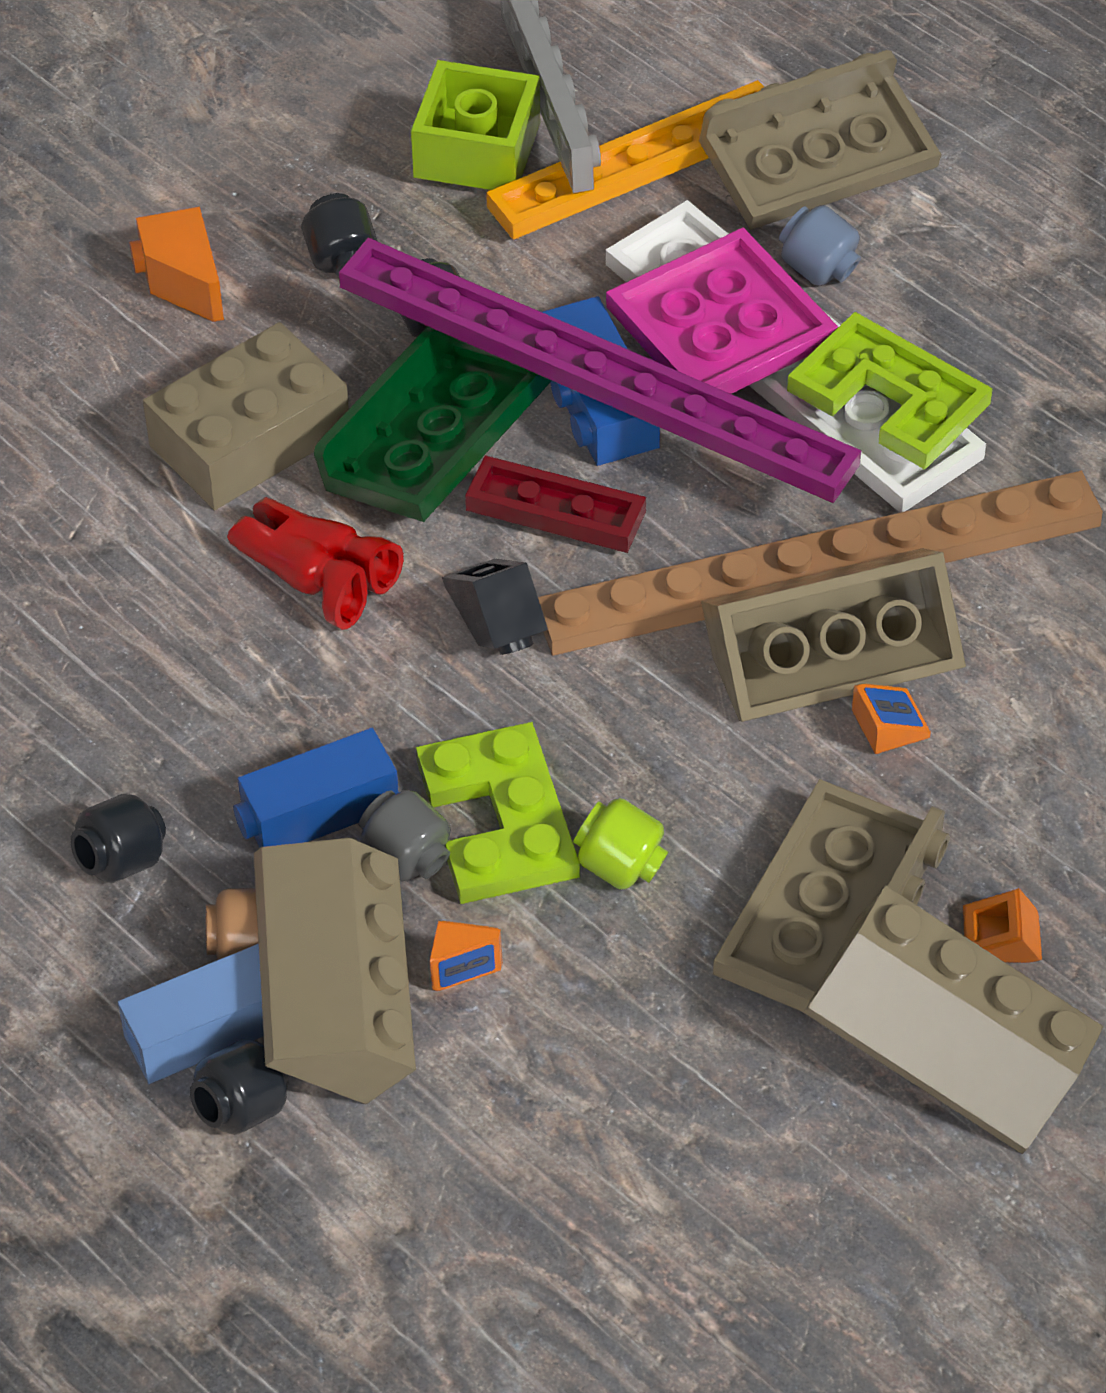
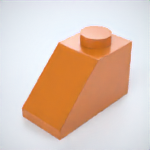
M200 207L136 218L139 240L129 242L135 274L145 272L150 294L212 322L224 320L220 282Z

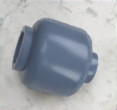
M819 205L811 210L806 206L802 207L786 224L779 236V241L783 243L781 251L783 260L815 286L825 285L833 278L842 283L850 276L861 260V256L855 252L860 240L858 231L825 205Z

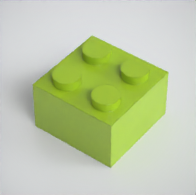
M437 60L411 129L413 178L493 190L522 178L541 123L540 76Z

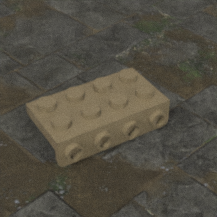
M885 50L876 54H862L851 62L833 68H819L810 72L807 76L783 84H770L759 92L734 100L724 99L706 111L699 142L750 230L794 216L804 206L811 210L819 205H826L938 167L941 153L893 76L897 59L891 50Z
M819 779L716 955L713 963V975L804 1012L857 917L885 885L915 905H918L925 885V880L922 879L924 872L928 866L936 869L940 865L949 844L950 834L943 832L945 811L932 806L925 819L922 820Z

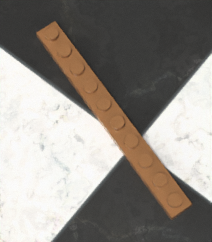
M1081 470L541 596L538 599L548 630L543 632L552 656L703 621L705 618L701 604L702 600L920 548L943 552L945 563L1100 527L1103 511Z

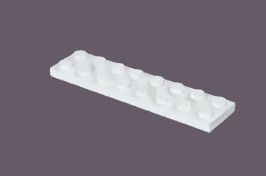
M687 200L607 248L606 266L625 282H628L724 237L728 233ZM831 318L832 321L839 327L840 324L836 322L833 318ZM806 358L749 385L788 419L862 450L860 466L854 474L900 513L907 511L983 460L985 456L986 443L966 428L925 470L878 443L880 427L902 406L900 403L865 385L832 417L788 392V375Z

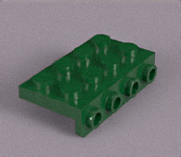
M427 326L316 444L314 457L325 490L425 522L552 380Z

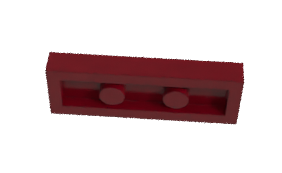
M486 455L465 495L466 511L625 553L629 552L646 513L645 496Z

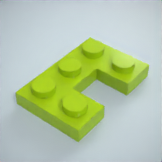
M854 312L788 375L787 384L788 392L832 417L865 385L900 403L902 406L880 427L878 443L924 470L991 404L993 389L857 312Z
M533 722L416 747L417 764L429 803L433 808L490 795L500 826L499 830L454 839L446 843L445 847L450 851L447 862L460 904L580 878V863Z

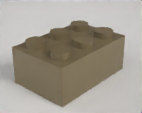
M281 322L274 324L143 399L149 446L214 511L313 453L318 441L349 410L347 384Z

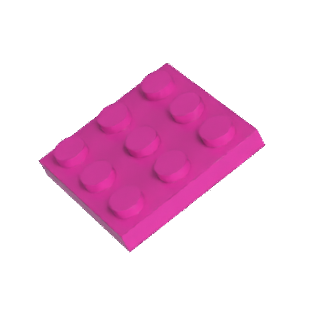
M744 227L606 292V308L654 361L730 394L808 357L838 328L832 319Z

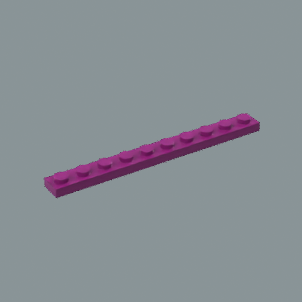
M371 238L366 239L339 271L340 288L831 503L835 502L860 466L862 451Z

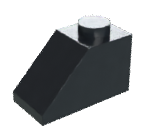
M494 558L442 577L448 594L478 646L491 649L498 648L500 655L510 654L532 646L534 643L531 636L548 630L527 562Z

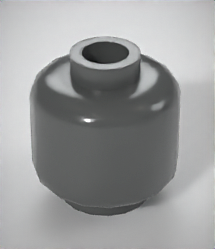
M391 790L381 794L368 806L359 821V826L362 829L361 843L398 858L401 882L409 881L419 875L424 879L432 877L443 867L450 856V851L445 847L450 838V824L413 790L401 791L397 794Z

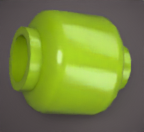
M622 798L610 801L607 806L598 801L573 840V843L580 847L578 852L579 863L590 872L621 890L633 886L639 877L650 883L669 853L659 846L664 836L663 824Z

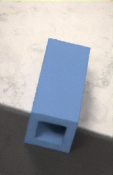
M259 944L118 1001L124 1037L148 1084L192 1067L204 1058L242 1039L254 1041L264 1036Z

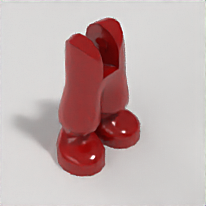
M268 497L262 498L253 506L255 519L248 516L240 517L228 531L227 535L230 544L274 572L294 589L308 595H314L323 590L322 610L327 622L341 630L349 629L361 617L366 606L368 590L376 594H385L397 582L404 562V553L401 546L388 539L374 536L360 537L355 529L347 524L310 516Z

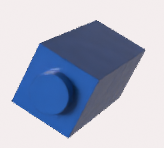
M372 727L238 777L241 802L233 805V811L245 839L254 837L260 848L310 842L359 823L368 806L381 794L391 790L395 794L399 793L397 770Z

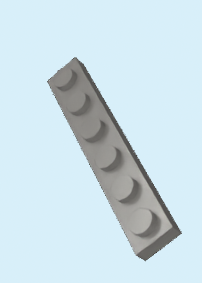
M501 0V16L524 73L540 76V112L573 193L593 190V167L601 165L599 143L595 134L588 135V123L583 104L575 105L573 81L570 74L563 75V63L558 45L551 46V35L546 16L539 17L538 0Z

